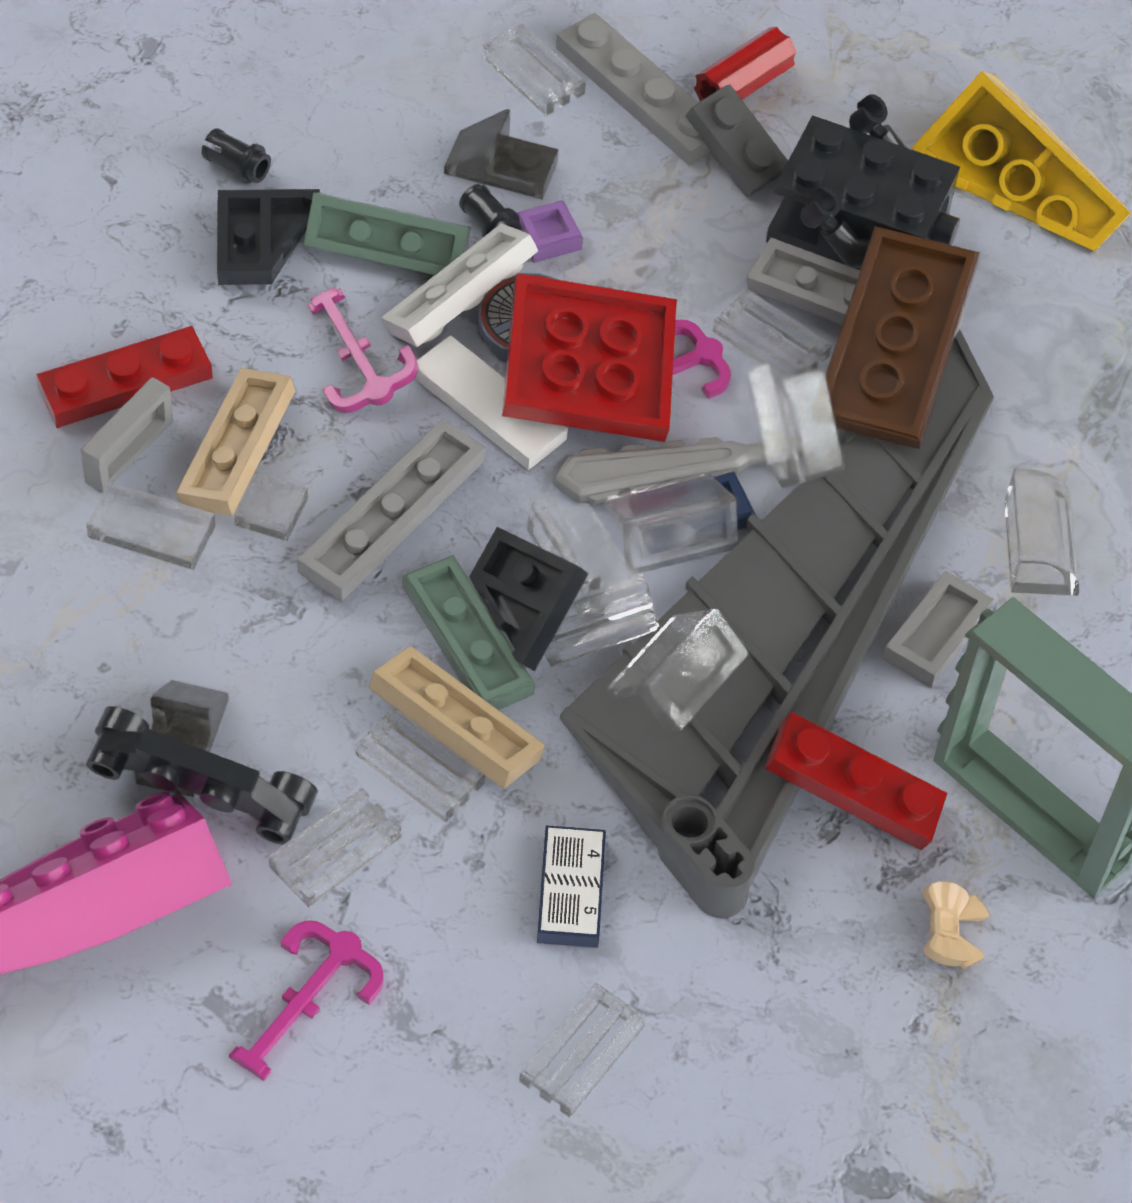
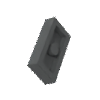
M730 83L694 105L685 116L746 197H749L778 178L788 162L787 158Z

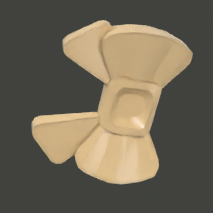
M938 881L927 886L923 890V896L931 910L929 929L931 937L924 946V954L936 963L946 966H960L962 969H966L982 960L984 953L959 936V922H981L990 915L987 908L976 895L969 896L968 892L956 883Z

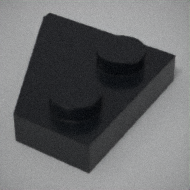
M320 189L218 190V285L272 284L305 234L313 193H320Z
M496 527L469 577L479 595L488 601L489 613L497 628L504 631L515 649L512 655L515 660L535 671L589 573L576 564Z

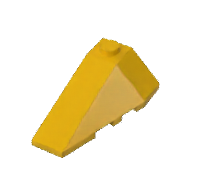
M981 71L912 147L914 151L960 166L956 183L957 188L985 199L1006 211L1013 212L1092 251H1096L1132 214L1068 146L993 73Z

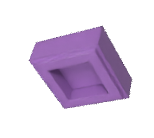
M564 200L517 212L521 231L531 235L538 249V252L531 257L533 263L582 250L583 236Z

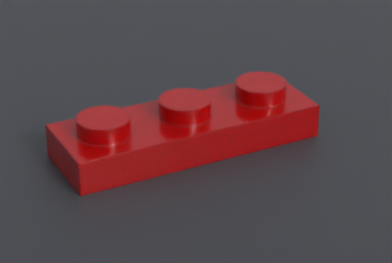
M189 326L38 373L36 377L38 389L56 428L122 408L152 377L169 386L170 392L213 379L212 364L193 326Z
M792 711L781 722L764 768L921 851L933 840L948 794Z

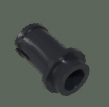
M219 128L213 129L206 136V141L218 147L212 149L202 145V157L237 173L239 181L245 184L251 182L259 183L268 174L271 166V157L266 154L265 148L262 145L255 143L250 146L226 134Z
M475 184L469 187L461 196L459 207L482 229V237H485L501 223L521 231L518 214L513 209L504 208L485 185Z

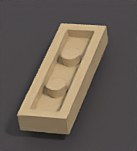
M240 368L176 491L181 507L233 516L296 391L291 376Z
M409 646L373 671L369 689L503 789L540 761L545 748L544 743L412 646Z

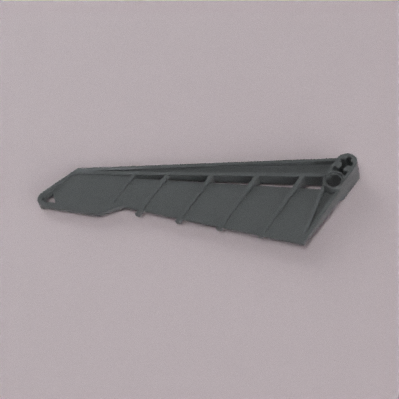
M960 329L955 336L920 449L844 430V442L823 462L811 453L805 462V466L811 471V474L762 521L753 513L747 519L746 524L750 532L703 578L697 581L692 576L686 582L685 589L688 592L634 644L629 641L623 648V655L560 714L562 723L656 845L661 861L698 907L710 916L717 918L732 917L745 907L750 887L800 787L764 769L781 722L792 711L829 731L994 400L993 393ZM911 488L912 494L889 531L884 528L885 524ZM873 543L878 549L841 607L836 602L835 597ZM823 617L830 627L796 682L792 685L783 674ZM771 694L780 705V708L742 767L730 754V751L768 695ZM715 773H717L729 789L717 810L708 801L699 797ZM688 831L696 834L698 837L688 838L677 832Z

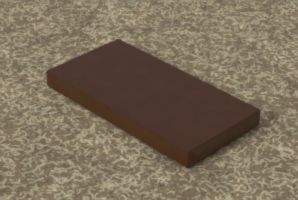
M874 227L813 412V422L920 449L979 263L980 252Z

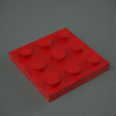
M517 273L513 291L502 416L665 442L670 430L677 299Z

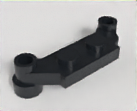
M107 706L104 709L95 729L98 739L86 762V766L92 772L107 779H119L123 770L137 771L143 773L142 776L147 782L158 788L173 791L179 787L200 795V800L215 810L230 813L236 809L249 814L259 821L256 832L264 839L280 845H288L300 817L309 814L318 793L317 788L310 781L286 771L274 772L270 782H267L260 776V771L149 729V724L141 716L117 706Z

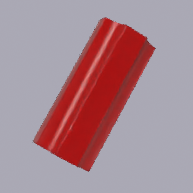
M778 27L767 28L696 74L694 90L700 102L729 83L743 100L795 65L794 56L797 51L790 36L783 34Z

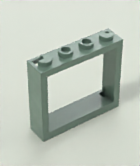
M1011 597L995 612L990 609L981 612L978 623L965 634L969 642L966 652L955 667L959 675L956 685L946 698L949 709L945 719L937 729V732L941 735L933 761L1094 899L1132 864V693L1016 598ZM1007 670L1123 765L1100 823L988 730Z

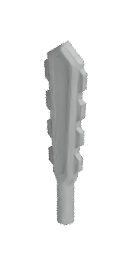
M718 437L700 438L697 444L686 445L681 440L662 442L658 448H648L644 444L622 446L620 451L608 452L604 448L581 449L578 455H569L554 478V486L579 503L588 501L593 505L614 502L618 495L630 494L636 498L653 494L661 487L675 488L733 471L737 474L748 466L804 459L805 447L801 437L746 445L734 441L724 442Z

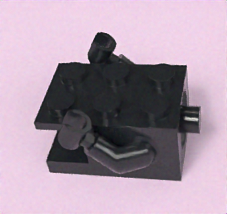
M870 94L857 103L858 110L852 113L849 118L850 128L812 115L775 184L774 193L784 196V199L768 227L767 243L770 238H774L857 270H861L875 226L952 245L959 227L960 218L950 215L949 212L960 166L907 148L890 125L883 126L881 124L886 120L888 111L885 102L877 95Z

